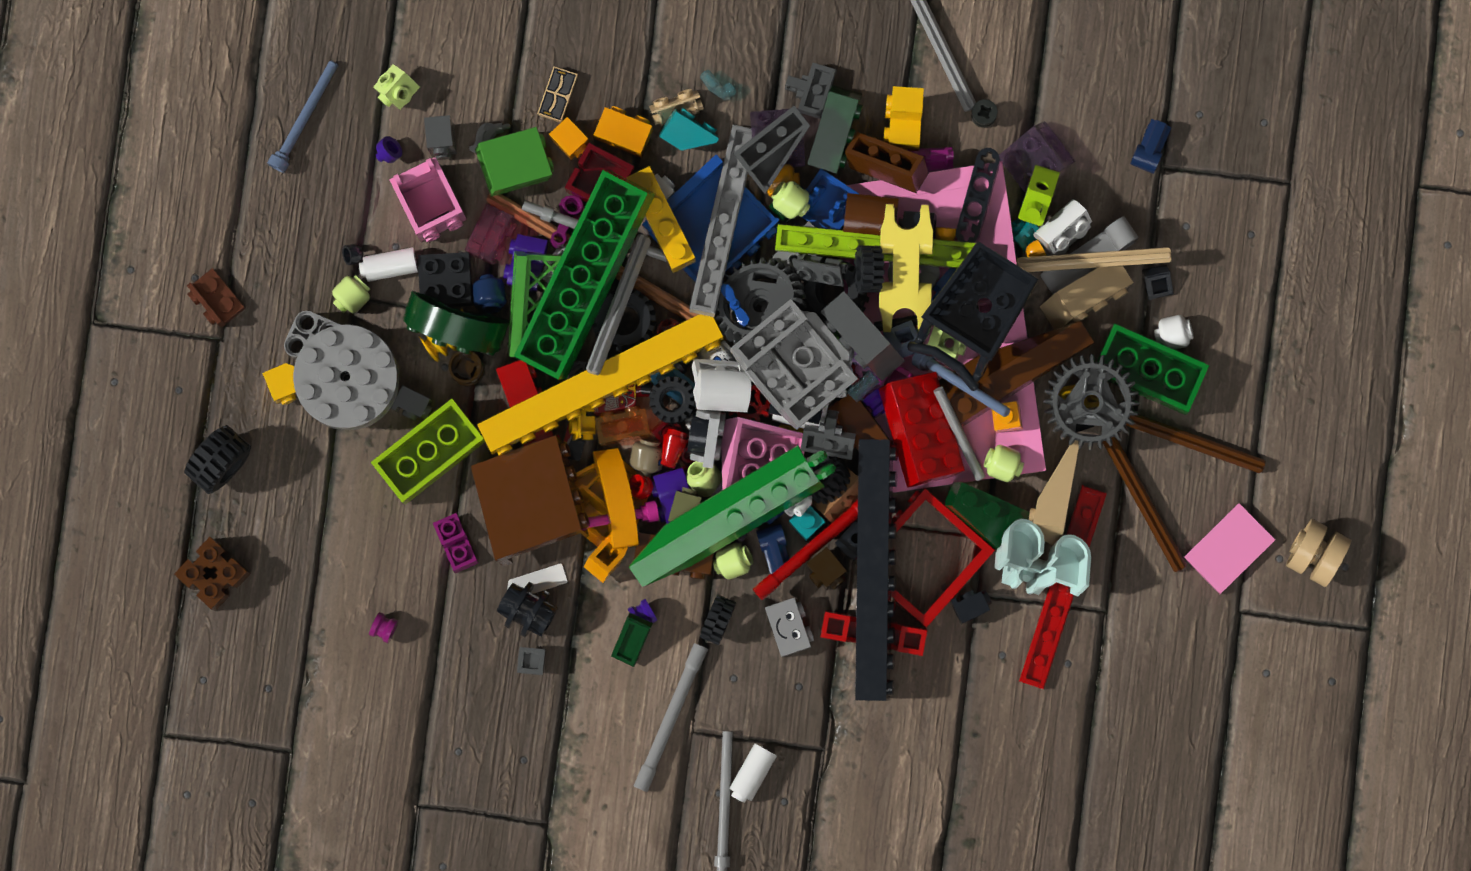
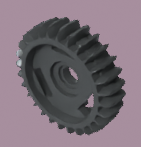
M761 257L760 262L757 264L751 258V265L747 266L744 262H741V269L738 270L732 267L734 273L731 276L725 273L727 281L723 282L722 285L728 284L732 287L736 299L741 303V308L750 319L749 325L746 327L741 326L739 322L733 324L730 319V303L720 292L714 319L727 340L733 341L736 344L790 299L793 300L801 311L807 308L804 301L807 299L804 286L800 282L798 275L789 266L785 267L781 261L777 264L772 258L767 263L763 257ZM760 278H773L777 280V283L775 284L754 280ZM765 301L768 303L764 311H755V306L758 302Z
M1091 354L1089 362H1086L1082 355L1080 356L1079 364L1073 358L1070 359L1072 367L1068 368L1062 364L1061 367L1064 372L1062 374L1057 371L1054 372L1058 378L1057 381H1048L1050 385L1054 386L1053 389L1045 390V393L1051 395V399L1043 400V403L1050 404L1051 408L1045 410L1044 413H1052L1053 415L1047 422H1056L1057 426H1055L1053 432L1061 429L1063 433L1060 439L1062 440L1069 436V445H1072L1075 440L1079 441V449L1083 447L1084 443H1088L1089 450H1092L1093 443H1097L1099 449H1102L1103 441L1112 446V437L1119 441L1122 440L1119 432L1122 431L1128 434L1129 431L1125 425L1135 424L1130 419V415H1138L1137 411L1132 410V406L1139 405L1140 402L1132 400V397L1139 394V392L1130 390V387L1136 384L1135 381L1127 383L1126 379L1130 373L1122 375L1120 373L1123 368L1122 365L1114 369L1113 359L1108 364H1104V356L1100 357L1099 362H1095V357ZM1075 374L1080 380L1067 398L1063 399L1058 393L1071 375ZM1116 379L1125 402L1117 404L1107 383L1108 380ZM1088 395H1095L1099 399V406L1094 410H1089L1084 405V399ZM1076 424L1102 426V434L1075 433Z

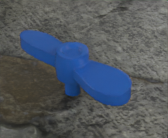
M723 284L721 292L730 303V308L735 311L738 322L743 327L748 326L750 319L741 308V303L736 299L732 287L728 284Z

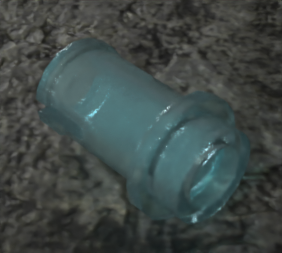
M868 370L853 386H849L850 389L847 393L858 403L860 400L863 401V397L880 381Z

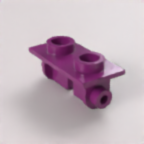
M952 147L922 148L919 151H910L924 156L928 173L954 169Z

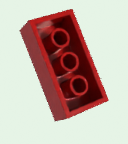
M936 372L893 381L879 388L893 441L897 445L898 458L907 488L950 478L965 471L956 438L933 392L936 388L940 387Z

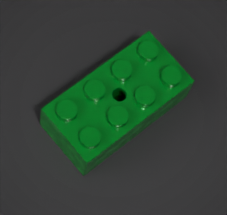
M1117 324L1112 326L1097 360L1099 362L1100 357L1104 356V364H1108L1113 359L1114 369L1122 365L1123 368L1120 373L1122 375L1130 373L1126 379L1127 383L1135 381L1136 384L1130 387L1131 391H1138V395L1183 415L1189 413L1209 367L1208 364ZM1147 366L1152 367L1154 370L1153 375L1146 374L1144 368ZM1115 378L1108 380V382L1118 386Z

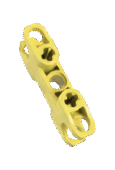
M886 204L885 217L881 227L880 246L883 254H893V282H883V287L879 292V309L882 316L883 332H891L893 315L902 308L911 309L915 312L919 332L923 321L921 316L932 303V283H919L920 254H933V227L930 219L929 205L921 204L918 224L913 228L906 229L899 226L895 221L894 204Z

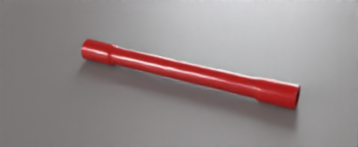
M858 500L775 572L769 574L753 588L755 594L761 600H764L786 578L858 518Z

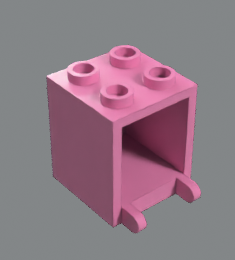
M436 157L429 158L426 162L400 175L396 174L393 178L389 179L421 242L424 240L427 243L434 241L440 237L439 233L447 229L454 231L462 227V222L467 220Z

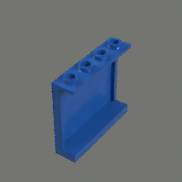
M717 155L713 156L667 200L695 256L696 262L683 268V271L695 283L723 168V161ZM746 187L744 188L725 270L726 274L730 273L732 275L734 273L732 267L739 269L742 266L740 261L745 256L752 257L761 248L759 243L765 237L768 240L777 233V226L780 224V220L775 218ZM646 220L642 227L658 244Z

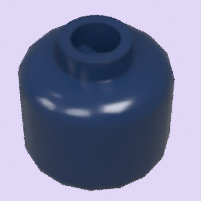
M492 274L480 276L479 280L472 285L474 306L478 310H481L484 314H495L502 310V307L507 302L505 284L501 279L494 277Z

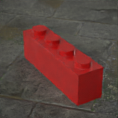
M522 360L496 369L510 408L543 392L541 387L536 388L533 379L537 378L534 367ZM544 430L535 433L536 438L524 443V446L554 436L553 431L545 433Z

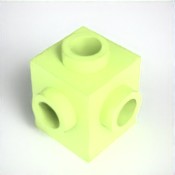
M393 64L386 73L379 77L378 82L373 88L380 93L377 98L387 107L394 105L401 110L404 105L410 102L420 86L404 71Z

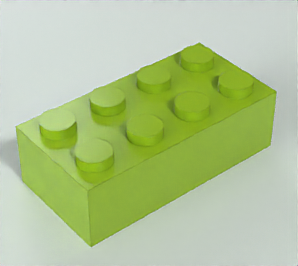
M450 399L371 461V464L400 501L406 505L484 444L485 440L455 401Z

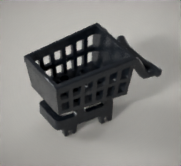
M977 241L921 316L923 321L918 335L914 341L908 343V351L934 357L956 371L971 391H976L979 388L978 382L984 375L989 361L992 362L1039 279ZM987 298L991 301L992 308L989 312L982 313L977 309V303L980 299ZM932 325L980 355L973 375L963 363L935 346L923 344L929 335Z

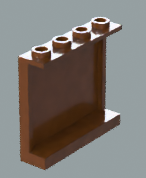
M556 435L471 466L494 558L502 566L512 564V558L571 536L580 533L585 537L589 536L587 527L590 526L587 514L582 511L581 503L584 502L583 496L579 488L576 489L574 480L577 479V474L568 459L571 456L570 448L566 441L563 442Z

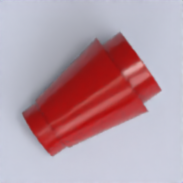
M674 429L667 430V433L663 436L661 465L670 468L676 467L688 443L686 440L688 434Z

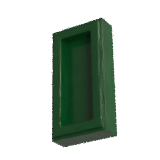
M629 613L611 657L635 667L653 623Z

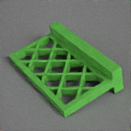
M514 251L508 354L510 357H514L526 331V326L529 325L527 315L537 308L541 300L539 298L534 302L529 296V289L538 283L544 291L546 290V287L540 280L550 271L554 273L555 270L553 268L557 266L562 255L531 254L524 251ZM531 260H542L548 268L536 277L530 270ZM547 261H555V262L550 265ZM530 275L534 278V280L531 283ZM528 300L533 304V305H531L529 308H528Z

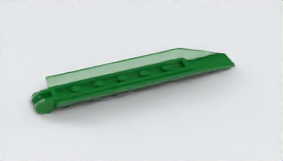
M797 445L665 524L629 565V569L641 586L644 587L691 567L825 487L820 480L835 472L836 467L834 464L828 463L814 471L812 467L825 461L828 456L827 453L822 450L805 458L800 447Z

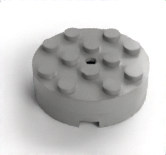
M336 325L316 333L305 343L295 362L293 381L295 392L301 405L320 423L334 429L359 430L376 423L390 410L398 394L400 373L394 354L375 333L355 325ZM350 374V379L344 381V376Z

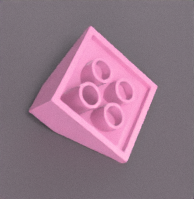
M740 417L726 419L721 443L723 490L797 445L801 449L803 433Z

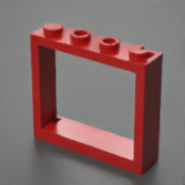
M926 489L922 493L917 490L907 501L911 505L906 511L903 512L900 509L893 516L892 523H896L897 532L926 500L979 547L981 551L924 615L896 590L891 591V599L924 628L934 620L995 551Z

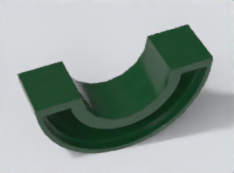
M413 290L403 316V321L407 324L406 329L433 338L432 343L446 347L449 344L456 346L458 351L465 354L477 351L492 356L501 350L510 322L508 319L488 313L478 315L464 312L445 305L436 297Z

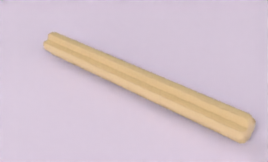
M1169 247L1019 257L1017 259V266L1027 272L1169 263L1171 262V250Z

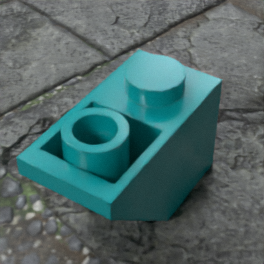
M675 108L659 132L660 138L681 151L717 143L719 140V136L715 133L717 131L716 128L707 122L701 125L694 120L695 115L684 108L681 111Z

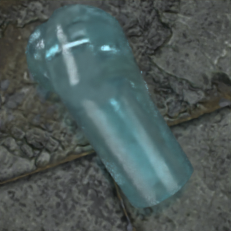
M706 70L700 75V79L709 91L722 100H730V97L736 94V90L731 83H727L722 87L710 70Z

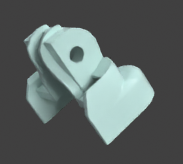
M1015 520L1004 532L1001 546L997 549L995 555V569L1001 570L1003 568L1002 583L1010 585L1012 589H1016L1023 581L1027 582L1026 591L1030 595L1033 593L1039 595L1046 587L1052 586L1056 582L1069 586L1070 594L1079 596L1089 587L1091 552L1088 545L1081 538L1069 534L1062 536L1051 547L1048 560L1044 561L1038 559L1044 553L1045 541L1041 529L1030 520Z

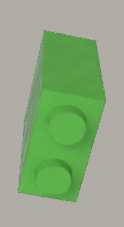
M537 127L478 143L475 151L491 197L548 181L554 171L553 163L550 157H546L544 151L546 147L545 139L542 133H538Z

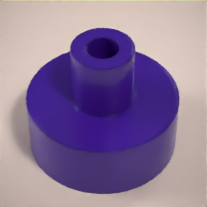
M390 136L384 137L376 145L378 152L376 158L380 162L394 163L402 156L400 144Z

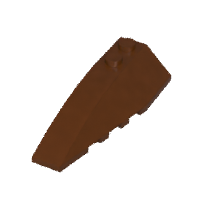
M1079 321L1001 347L992 362L989 361L984 375L978 382L979 389L1002 402L1094 344V341L1082 322ZM980 355L964 364L972 375L975 372ZM944 378L939 380L940 387L944 388L961 425L965 426L991 409Z

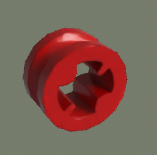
M636 474L629 480L632 497L646 499L651 495L653 482L649 477Z

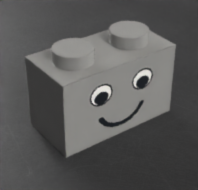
M791 598L765 607L781 658L811 648L809 642L814 641L810 627H804L801 618L806 615L801 602L796 603L795 598Z

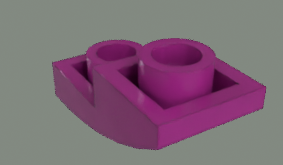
M457 513L433 523L455 574L478 564Z

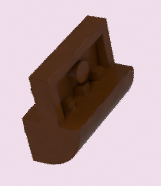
M847 193L843 232L881 236L886 204H894L896 221L899 198Z

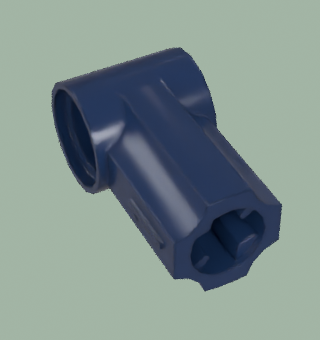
M1151 119L1142 142L1138 144L1130 164L1154 174L1171 127L1159 120Z
M781 523L756 530L761 551L765 554L770 574L789 560Z

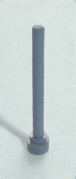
M334 61L328 62L280 151H276L274 155L271 154L267 164L282 173H285L290 159L288 156L338 67V64Z
M914 353L912 364L918 369L936 372L937 375L1003 417L1009 415V407L979 388L976 391H971L960 376L936 362L934 357Z

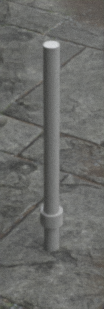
M526 200L521 209L540 216V219L550 223L551 220L575 229L579 220L556 212L553 207L547 205L543 207ZM633 240L629 249L632 250L635 240ZM649 246L646 255L664 262L667 261L661 249Z
M723 731L718 851L714 860V867H717V871H727V867H730V857H728L729 788L731 786L733 732Z

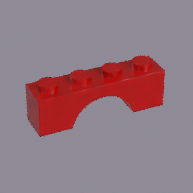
M825 610L820 637L856 643V615ZM891 622V628H895V642L891 643V650L923 656L927 628Z

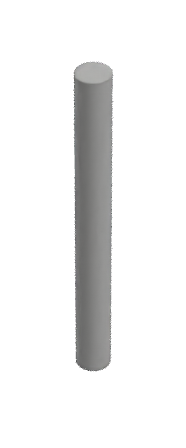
M936 388L933 392L976 481L983 479L985 474L944 388Z

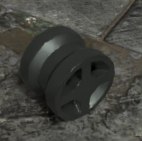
M979 100L973 106L971 113L972 121L978 127H990L996 120L997 107L990 100Z

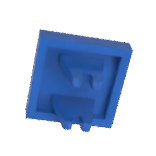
M820 169L806 189L809 193L808 204H810V208L802 218L817 228L842 230L844 228L847 193H859L823 169Z

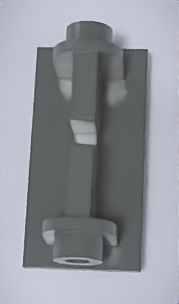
M805 253L799 255L797 259H792L794 272L798 275L799 279L844 286L842 273H847L848 264L844 263L843 260L827 258L825 263L822 264V257Z

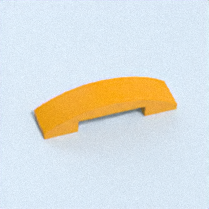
M618 448L593 451L597 477H600L609 518L608 529L612 548L619 549L638 546V531L633 499L620 451Z

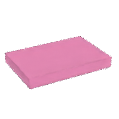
M1238 503L1183 558L1221 594L1275 539Z

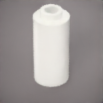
M411 247L363 257V262L359 263L361 277H366L367 282L417 273L418 265L414 248Z
M754 743L729 788L733 791L731 796L743 803L747 799L752 801L777 756Z

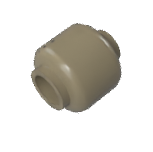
M641 438L640 441L633 444L629 464L637 470L636 474L651 477L652 473H658L662 470L663 465L660 464L662 460V446L660 441L652 438Z

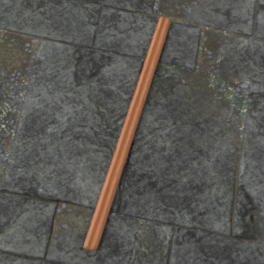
M489 193L487 196V203L546 238L551 239L552 234L557 231L558 227L541 220L535 214L521 210V205L500 194L491 197ZM568 233L565 234L567 238L564 245L565 247L567 246L568 241L571 237V235ZM561 237L554 238L558 243L563 241ZM622 265L615 277L619 281L625 269ZM638 275L633 287L634 290L640 291L642 295L686 321L699 315L689 312L690 306Z

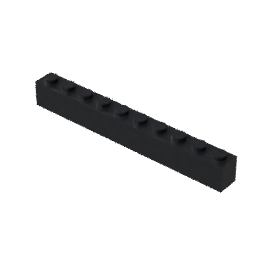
M859 439L855 700L889 701L890 695H894V680H890V669H894L895 655L890 654L891 643L895 642V628H891V617H895L896 607L895 602H891V591L896 589V577L892 575V565L896 564V550L892 549V539H896L897 528L896 523H892V513L897 511V499L893 497V487H897V472L893 471V461H897L898 449L897 445H893L892 440Z

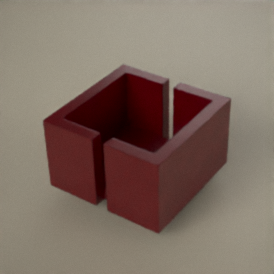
M588 143L578 161L579 168L583 169V172L581 173L580 169L575 167L565 186V190L568 194L577 196L587 203L602 170L612 171L627 179L628 176L635 173V168L620 158Z

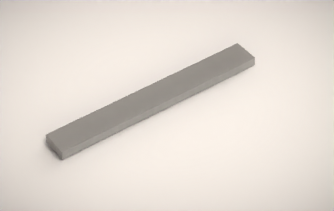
M732 125L689 312L715 317L748 175L746 169L733 153L756 136L757 129Z

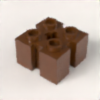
M209 537L195 551L200 555L194 562L188 559L174 575L189 589L194 590L197 587L200 592L196 596L211 610L216 611L229 597L225 591L230 586L238 588L251 573L238 560L231 558L228 561L225 556L229 552L217 540ZM215 568H217L218 571H216L215 573L218 576L215 579H208L207 575H209V569L214 570Z

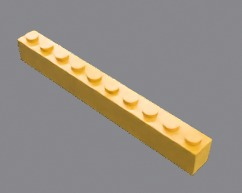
M699 314L606 360L599 375L590 374L586 370L477 425L492 454L498 453L499 456L512 450L511 445L519 441L522 444L536 438L535 433L544 430L545 433L559 426L557 422L565 418L571 421L581 416V410L589 406L591 410L605 404L604 399L612 395L614 398L620 397L628 392V387L637 384L638 387L652 380L650 376L658 372L664 375L675 369L674 364L680 361L686 364L698 357L696 353L704 349L710 352L720 347V341L724 340L723 335L714 317Z

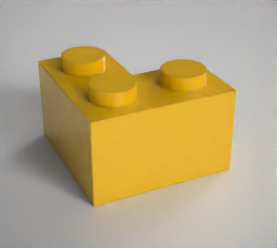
M893 86L892 95H887L885 118L890 119V126L884 127V142L905 150L919 151L924 88Z

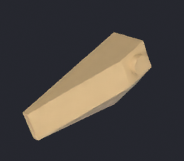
M1077 440L1072 445H1069L1037 499L1036 509H1030L1029 520L1041 529L1044 541L1052 546L1064 535L1068 504L1079 451V441Z

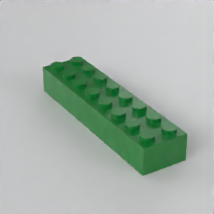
M602 170L514 357L558 380L567 379L655 193L612 171Z

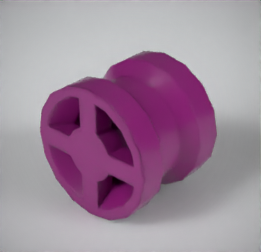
M379 612L371 626L369 635L372 637L379 636L383 642L389 643L399 620L394 618L388 619L385 614Z

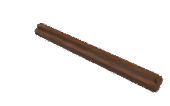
M1139 414L1130 415V419L1135 422L1134 425L1126 424V426L1257 473H1261L1265 467L1266 461L1264 459Z
M1112 437V446L1103 441L1106 450L1173 571L1178 572L1184 569L1186 562L1119 441Z

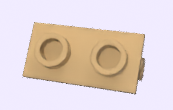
M686 89L679 92L677 97L671 99L662 97L653 101L654 104L650 105L649 108L651 113H657L652 115L655 125H665L675 108L680 111L684 108L694 115L699 114V111L704 108L701 99L695 100L700 98L698 91Z

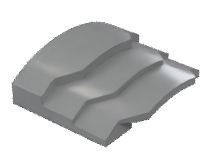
M792 299L730 349L739 365L755 386L796 430L858 379L848 367L849 352L816 313L801 311Z

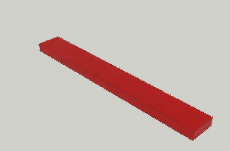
M1082 485L1066 535H1075L1090 547L1107 493ZM1057 582L1049 586L1019 682L1044 689L1074 595L1070 594L1069 586Z

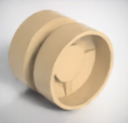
M1311 519L1305 529H1301L1289 551L1291 554L1287 560L1286 567L1302 574L1310 564H1313L1310 580L1326 587L1341 565L1350 547L1351 539L1335 532L1325 542L1323 540L1327 532V526Z

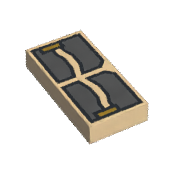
M555 66L553 67L537 113L538 116L559 123L563 121L578 74Z

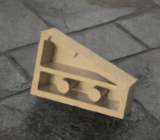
M1123 266L1098 267L1057 291L1040 308L1055 330L1072 322L1076 323L1088 317V312L1091 310L1095 312L1101 310L1108 305L1107 301L1111 298H1114L1115 301L1128 293L1126 288L1133 281Z

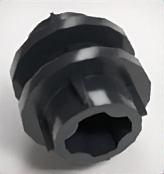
M528 582L525 588L512 583L497 608V612L507 618L504 626L510 629L514 622L523 626L521 636L526 638L531 631L542 637L558 610L556 606L547 601L550 593L544 591L539 598L531 593L534 587L533 583Z

